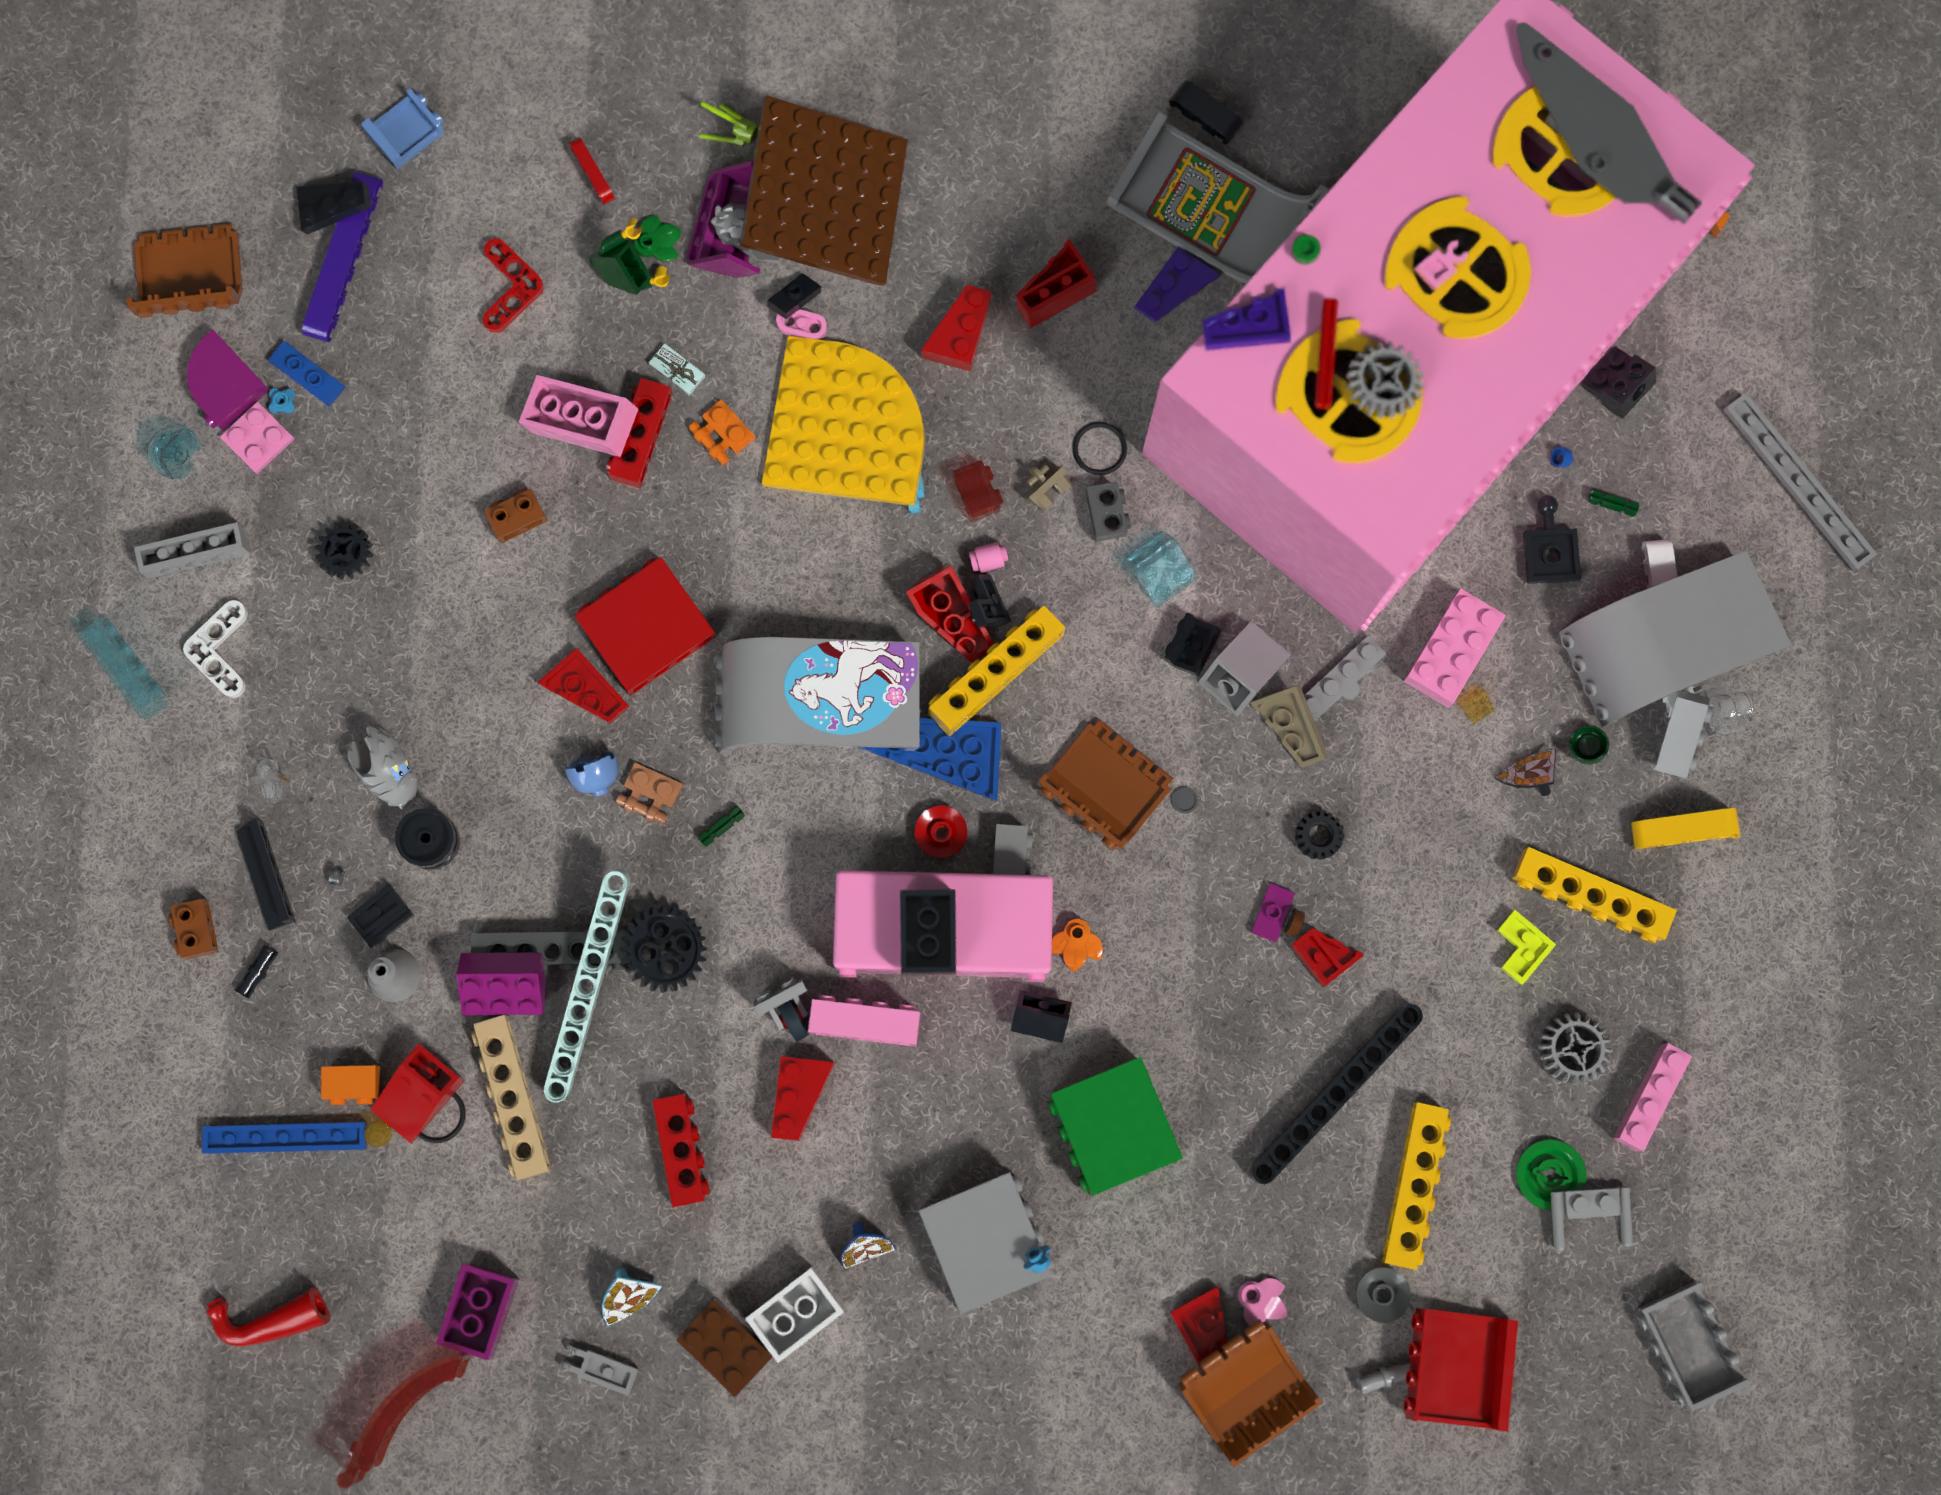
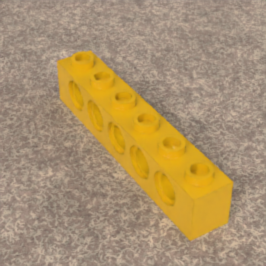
M1045 606L1039 610L1033 609L1025 617L1024 620L1026 622L1020 627L1016 625L1011 628L1005 635L1007 638L1001 644L998 642L993 644L986 652L988 655L982 661L979 659L975 660L968 667L967 670L969 672L962 678L960 676L956 677L948 685L949 690L943 695L937 694L929 702L928 715L949 737L1064 635L1066 627ZM1030 631H1035L1040 637L1033 640L1026 634ZM1017 648L1021 654L1014 657L1009 655L1007 650ZM998 665L1002 671L994 674L989 671L988 667ZM979 682L983 688L975 691L969 687V684ZM952 699H960L964 705L960 708H955L951 706L950 701Z
M1530 847L1523 849L1512 879L1518 881L1517 885L1523 889L1531 891L1533 888L1543 891L1541 895L1549 900L1557 901V898L1567 902L1566 906L1579 912L1585 909L1592 912V918L1601 922H1606L1607 919L1617 923L1615 927L1624 932L1631 933V930L1641 933L1640 938L1650 943L1666 939L1677 912L1676 909ZM1539 869H1544L1548 872V882H1542L1538 878ZM1565 879L1572 882L1574 887L1572 893H1568L1563 889L1562 884ZM1589 890L1597 893L1598 901L1596 904L1588 900L1587 893ZM1614 900L1622 904L1623 910L1621 914L1613 911L1612 903ZM1639 911L1647 915V923L1645 925L1637 920V913Z
M1419 1102L1413 1103L1381 1260L1383 1263L1417 1270L1418 1265L1423 1264L1425 1250L1421 1248L1423 1238L1427 1239L1430 1231V1223L1427 1222L1429 1211L1432 1212L1435 1205V1196L1432 1195L1434 1185H1438L1441 1170L1437 1169L1439 1158L1443 1159L1446 1150V1143L1443 1142L1444 1132H1448L1451 1125V1116H1448L1449 1109ZM1427 1125L1434 1130V1137L1430 1141L1425 1140L1422 1136V1130ZM1421 1152L1426 1153L1429 1157V1163L1424 1168L1420 1167L1417 1163V1156ZM1417 1178L1424 1185L1423 1191L1420 1194H1415L1411 1188L1412 1182ZM1411 1205L1418 1209V1217L1413 1221H1410L1406 1216V1210ZM1405 1232H1409L1413 1237L1412 1245L1407 1248L1400 1241L1402 1234Z

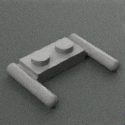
M1629 1187L1551 1191L1553 1239L1556 1251L1561 1252L1565 1249L1563 1219L1620 1216L1622 1245L1625 1247L1633 1245Z

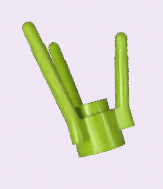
M702 101L700 103L702 107L735 124L732 134L736 135V138L701 133L699 135L700 138L735 143L742 147L745 142L752 143V136H755L757 132V124L744 118L724 104H720V108L726 111V113Z

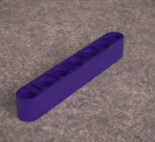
M358 171L352 177L351 182L363 181L369 186L371 208L337 222L303 322L302 334L304 336L325 342H330L332 339L329 337L332 329L336 327L339 318L337 313L340 305L343 306L347 294L345 290L347 283L352 280L356 268L353 266L356 258L359 259L363 247L361 242L363 236L367 235L371 223L369 218L371 212L375 211L379 199L377 196L379 188L383 187L382 178Z

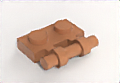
M634 763L624 784L625 788L633 792L630 797L619 794L616 803L625 807L624 810L630 813L634 811L646 816V820L654 823L657 821L665 824L668 815L660 812L662 805L673 808L683 784ZM641 795L654 800L651 807L638 802Z

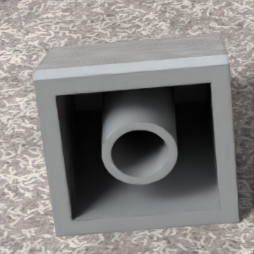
M1250 621L1215 659L1198 683L1238 717L1291 655L1283 646L1269 637L1262 628Z

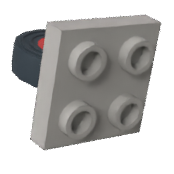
M793 975L781 981V987L772 992L768 988L757 994L754 1008L759 1016L769 1011L778 1029H789L794 1040L799 1041L808 1036V1032L802 1022L805 1020L804 1017L808 1016V1013L798 996L806 992L807 989L802 978L795 979ZM791 999H794L797 1006L794 1007ZM776 1007L778 1008L780 1015L777 1014L775 1010Z

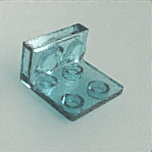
M1160 531L1121 560L1124 567L1136 575L1152 603L1157 608L1198 579L1197 574L1175 538L1164 531Z

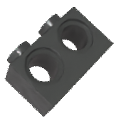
M1117 481L1088 486L1086 488V497L1095 542L1126 537L1127 529H1131L1129 514H1124L1122 504H1126L1124 489H1119ZM1108 494L1113 498V502L1104 504L1100 501L1099 497ZM1108 519H1113L1118 523V527L1116 529H1109L1105 526L1104 522Z

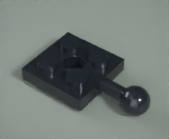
M1545 495L1537 503L1538 511L1544 515L1545 530H1532L1523 533L1527 584L1580 581L1581 568L1577 528L1555 529L1554 513L1558 510V501L1551 495ZM1546 551H1556L1559 556L1558 562L1552 563L1548 561Z

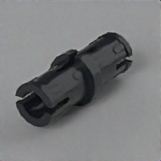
M264 944L252 964L247 965L244 977L234 990L250 999L261 979L266 978L269 966L279 953Z

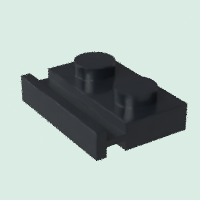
M389 884L347 918L366 941L367 945L373 948L415 915L410 911L393 886Z

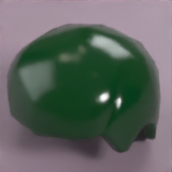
M1584 725L1573 731L1568 746L1575 760L1581 764L1593 765L1605 758L1610 743L1609 738L1602 729L1592 725ZM1583 740H1586L1588 753L1583 751L1581 747Z

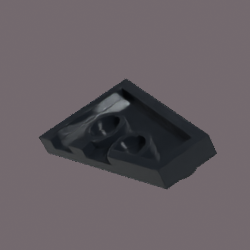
M363 181L296 187L301 231L307 235L371 208L369 186Z

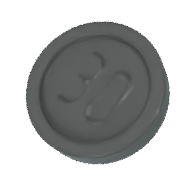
M1179 788L1172 796V805L1180 813H1191L1198 805V796L1190 788Z

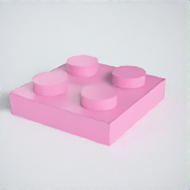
M259 402L254 404L220 436L256 474L294 440V437Z

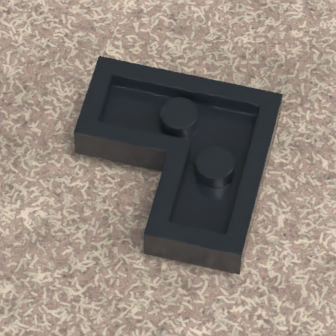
M978 575L971 579L973 593L977 599L968 605L971 610V618L978 628L999 627L1010 623V617L992 576Z

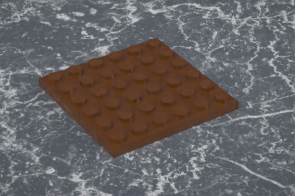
M766 96L763 98L740 246L870 284L886 285L908 139Z

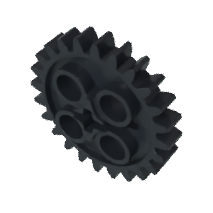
M666 905L661 906L659 912L654 906L650 908V915L644 910L640 912L641 919L638 917L631 919L635 927H625L630 935L621 937V940L627 943V946L620 948V951L627 952V956L622 958L621 962L630 963L625 971L633 970L635 972L632 977L633 981L639 978L642 979L640 987H645L650 983V991H656L659 986L661 993H665L669 985L670 990L673 992L678 990V984L682 988L686 987V979L690 981L696 979L693 971H702V968L697 963L706 961L703 956H700V952L707 950L706 947L700 946V942L705 940L706 937H698L697 933L702 927L693 928L692 924L695 918L686 920V911L677 915V907H672L668 913ZM656 924L661 925L664 933L661 938L657 937L654 933V926ZM644 936H647V938H648L650 941L654 942V944L651 943V942L645 941V940H644ZM679 937L686 942L684 951L679 950L676 942ZM665 944V950L669 953L662 954L663 949L658 945ZM643 947L648 948L651 952V957L648 961L644 960L641 956ZM674 955L682 957L683 962H680ZM666 960L670 961L673 965V972L671 974H667L664 970V962Z

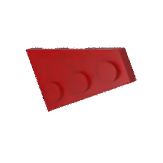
M577 648L537 682L538 685L609 724L630 707Z

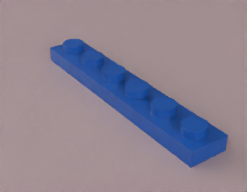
M367 1122L203 1126L202 1154L367 1150Z

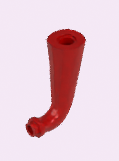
M316 1288L305 1291L245 1325H237L229 1319V1304L227 1301L224 1302L222 1297L206 1304L208 1307L206 1313L211 1319L216 1335L223 1342L240 1347L266 1343L299 1334L328 1324L331 1318L324 1299Z

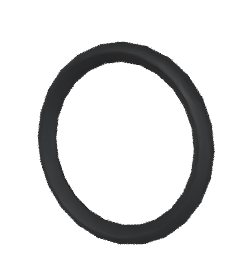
M1104 422L1091 423L1083 427L1075 436L1073 455L1077 464L1086 472L1094 475H1106L1116 471L1123 464L1127 455V444L1123 434L1113 425ZM1093 428L1109 429L1118 436L1121 442L1122 453L1120 459L1108 469L1095 470L1084 464L1079 456V441L1083 434Z
M456 1092L452 1096L460 1109V1119L456 1128L444 1137L433 1138L421 1132L418 1136L419 1138L430 1143H443L451 1140L460 1132L465 1122L466 1110L461 1097Z

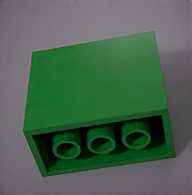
M1142 1057L1049 1095L1051 1100L1046 1103L1052 1117L1058 1116L1061 1125L1057 1127L1062 1142L1068 1141L1071 1151L1067 1152L1072 1166H1078L1082 1176L1077 1177L1083 1193L1089 1192L1090 1196L1097 1195L1184 1159Z

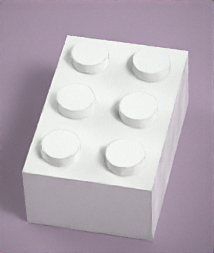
M811 1267L745 1319L777 1363H779L844 1313L845 1309L816 1270Z

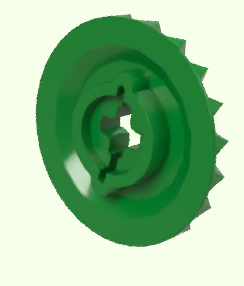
M1550 1139L1534 1143L1526 1148L1516 1166L1517 1173L1515 1178L1518 1182V1189L1532 1205L1544 1210H1552L1551 1191L1584 1189L1586 1185L1587 1173L1583 1159L1572 1146L1562 1141ZM1550 1167H1553L1554 1173L1566 1179L1557 1178L1549 1183L1547 1182L1548 1177L1537 1173V1170L1544 1172L1549 1171Z

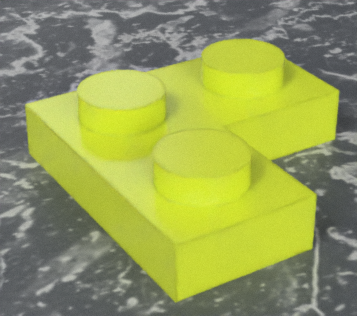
M1513 910L1496 930L1516 947L1515 951L1500 968L1519 985L1525 983L1556 945L1516 910Z

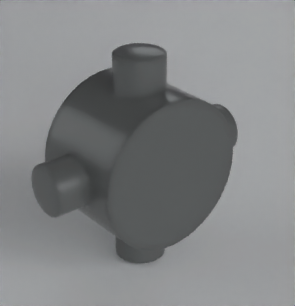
M338 867V869L333 868L330 873L329 884L332 888L342 884L345 874L342 867Z

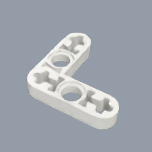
M236 600L224 604L185 642L183 648L186 657L223 694L231 698H236L243 694L246 687L245 681L215 649L247 619V608ZM232 607L235 609L240 607L238 611L240 616L238 618L233 616L227 621L231 624L229 628L224 622L219 620L222 616L227 620L231 616L229 610ZM217 624L221 625L223 628L221 636L211 638L209 634L210 628ZM196 644L199 646L202 644L200 650L208 657L203 660L196 653L191 655L193 652L192 645ZM213 661H219L222 666L221 671L215 675L210 674L208 671L209 664ZM225 674L233 682L238 680L236 683L238 689L236 691L232 689L227 691L229 685L221 679Z

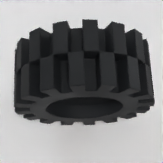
M1322 810L1319 812L1313 811L1303 817L1295 830V841H1297L1298 849H1301L1303 854L1310 856L1311 859L1322 860L1334 855L1342 846L1345 836L1343 834L1344 827L1340 825L1338 817L1334 818L1332 813H1325ZM1321 825L1328 830L1329 840L1326 844L1316 845L1311 841L1309 833L1312 827Z

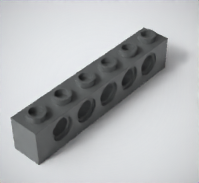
M589 931L471 933V953H494L498 946H504L506 953H520L524 946L531 945L533 953H542L544 971H548V966H558L559 971H574L575 966H579L581 958H575L574 949L577 945H585ZM595 931L598 939H608V931ZM616 931L612 945L613 954L609 957L607 965H612V970H625L630 965L629 962H621V959L627 956V952L620 951L621 947L627 946V943L621 940V937L630 935L627 931ZM552 945H558L560 949L559 955L554 959H549L547 956L548 948ZM590 953L588 955V961L591 965L599 966L601 964V958L598 954Z

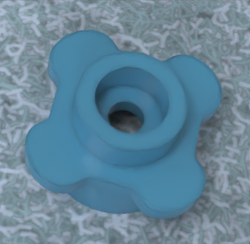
M274 388L270 391L271 404L269 405V410L271 413L291 414L295 410L293 400L295 392L292 389L288 388L286 391H279Z
M1044 1245L1041 1248L1034 1247L1028 1250L1025 1254L1027 1259L1023 1265L1024 1269L1027 1271L1032 1270L1035 1273L1046 1270L1051 1263V1258L1048 1255L1050 1247Z

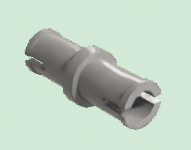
M1407 1360L1388 1368L1383 1366L1378 1368L1377 1372L1357 1377L1356 1380L1360 1392L1364 1395L1367 1392L1382 1387L1387 1389L1392 1387L1393 1383L1405 1380L1406 1372L1410 1369V1362Z

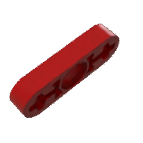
M580 136L568 142L583 171L587 173L590 183L603 205L615 200L610 187Z

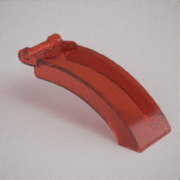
M459 1352L438 1360L417 1371L398 1385L372 1414L358 1442L354 1441L348 1452V1457L351 1460L347 1470L340 1473L337 1477L339 1487L347 1489L354 1483L361 1482L366 1472L370 1471L373 1466L381 1465L396 1429L410 1409L424 1395L443 1382H453L456 1377L462 1378L471 1355Z

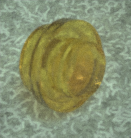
M381 1120L371 1122L364 1131L366 1142L374 1147L386 1145L392 1137L390 1126Z

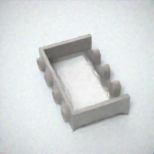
M1693 1281L1680 1289L1637 1308L1640 1313L1637 1316V1320L1643 1331L1648 1330L1653 1339L1649 1341L1650 1347L1656 1357L1661 1356L1665 1364L1661 1367L1663 1374L1668 1382L1673 1381L1677 1389L1673 1393L1680 1407L1685 1406L1691 1412L1751 1384L1748 1378L1743 1377L1737 1365L1740 1363L1734 1352H1731L1725 1340L1727 1338L1726 1332L1722 1327L1718 1326L1712 1314L1715 1310L1712 1304L1706 1301L1701 1291V1288L1704 1286L1699 1281Z

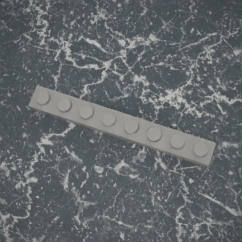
M1747 393L1724 409V412L1853 571H1856L1877 555Z

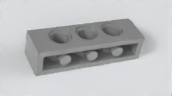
M238 522L134 547L139 572L148 579L251 554L246 529Z

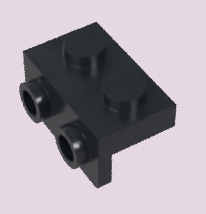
M1187 612L1184 618L1179 621L1177 632L1172 642L1167 645L1164 658L1171 666L1199 677L1221 633L1220 628L1200 621Z

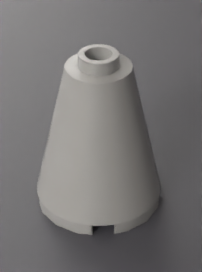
M388 949L379 953L372 960L368 968L367 979L370 989L377 997L388 1002H398L405 1000L415 992L421 980V971L416 958L410 953L401 949Z

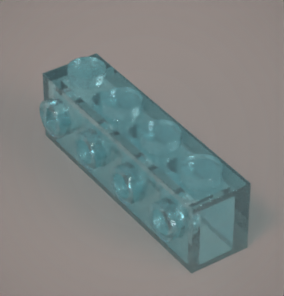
M97 619L77 634L139 717L148 721L168 706V703L163 698L166 696L165 692L157 683L152 684L148 678L151 675L141 662L137 664L133 658L135 655L134 651L126 642L122 644L117 637L120 633L111 622L105 623L101 619Z

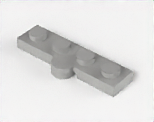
M1369 635L1304 695L1314 722L1340 698L1348 701L1355 699L1360 692L1357 682L1387 654Z

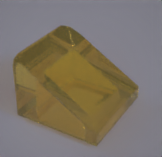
M1478 685L1456 699L1473 725L1495 711L1485 689Z

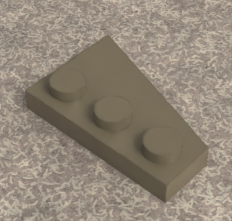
M1300 684L1250 702L1254 709H1258L1266 719L1265 722L1270 729L1273 728L1282 739V744L1301 767L1328 758Z

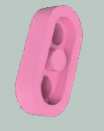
M799 309L789 317L794 320V324L791 326L785 324L787 319L777 314L776 322L778 329L786 335L821 340L827 333L826 321L819 314ZM812 325L819 327L817 332H811L809 329Z

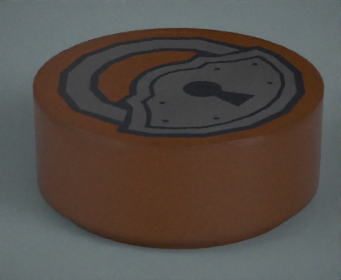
M1295 908L1292 910L1284 932L1286 934L1296 936L1299 933L1305 918L1303 911Z

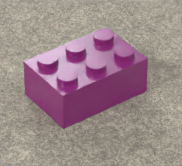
M461 953L456 976L462 1015H543L546 1001V983L542 953Z
M463 1263L436 1344L485 1360L493 1359L519 1278L471 1263Z

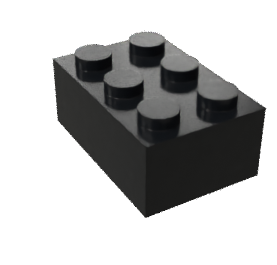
M900 890L901 975H956L955 890Z

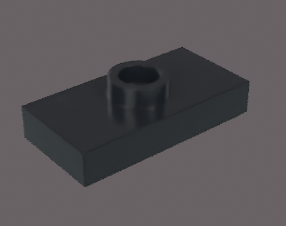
M802 273L769 298L767 306L787 319L821 293V285Z

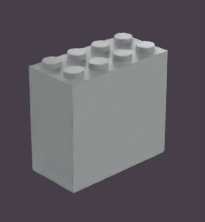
M1010 1172L919 1210L960 1314L1052 1276L1050 1270L1055 1268L1052 1259L1049 1267L1039 1273H1035L1032 1270L1027 1271L1023 1267L1027 1259L1025 1257L1026 1252L1034 1247H1040L1044 1240L1037 1226L1032 1227L1029 1218L1033 1217V1213L1028 1201L1022 1202L1019 1196V1192L1023 1191L1018 1177H1012Z

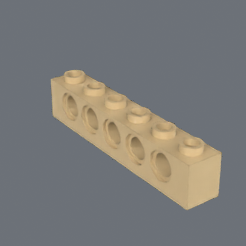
M502 1015L473 1024L475 1031L471 1032L474 1045L476 1047L479 1046L482 1057H479V1064L482 1072H487L489 1083H486V1088L490 1099L494 1098L497 1107L493 1109L496 1123L502 1125L504 1134L500 1137L504 1150H509L511 1161H508L511 1176H516L517 1181L552 1171L509 1017ZM495 1039H499L502 1043V1049L499 1053L492 1054L489 1048L490 1043ZM502 1065H506L509 1068V1075L504 1080H500L497 1077V1070ZM508 1091L515 1092L517 1096L516 1102L512 1106H508L504 1102V1096ZM519 1116L524 1121V1127L521 1131L515 1132L511 1127V1123L515 1117ZM526 1142L531 1147V1154L527 1158H522L519 1154V1147Z

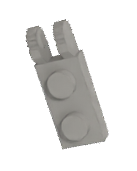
M567 1344L565 1350L572 1355L583 1357L584 1361L582 1366L579 1367L570 1361L561 1360L559 1367L578 1374L577 1377L619 1393L630 1395L639 1368L597 1352L586 1351Z

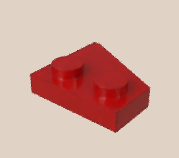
M1314 928L1290 945L1322 987L1328 985L1364 956L1362 952L1358 950L1353 951L1343 946L1342 942L1334 938H1327L1324 933Z

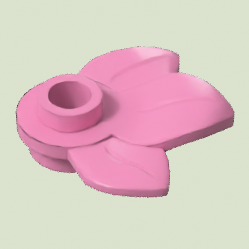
M1266 1278L1259 1283L1248 1281L1240 1286L1238 1300L1244 1306L1243 1316L1249 1326L1259 1319L1263 1323L1266 1321V1318L1277 1320L1287 1317L1285 1305L1278 1297L1285 1288L1283 1283L1273 1278ZM1254 1290L1256 1292L1254 1300L1247 1299V1291Z

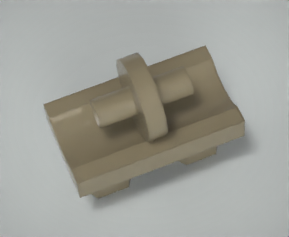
M1046 464L1040 469L1032 465L1028 469L1032 476L1026 483L1030 487L1036 482L1038 483L1023 498L1028 503H1034L1041 510L1049 508L1054 500L1048 495L1047 491L1052 486L1059 494L1065 493L1072 486L1065 475L1068 471L1064 466H1055L1044 476L1050 470Z

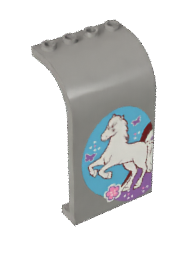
M761 637L728 642L723 645L720 653H716L715 667L720 669V679L715 681V694L720 695V705H715V720L719 721V731H715L714 743L716 747H719V754H730L735 748L752 745L904 748V751H915L920 747L919 642Z

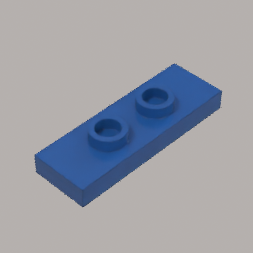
M285 341L280 344L268 359L269 363L328 407L333 404L346 388Z

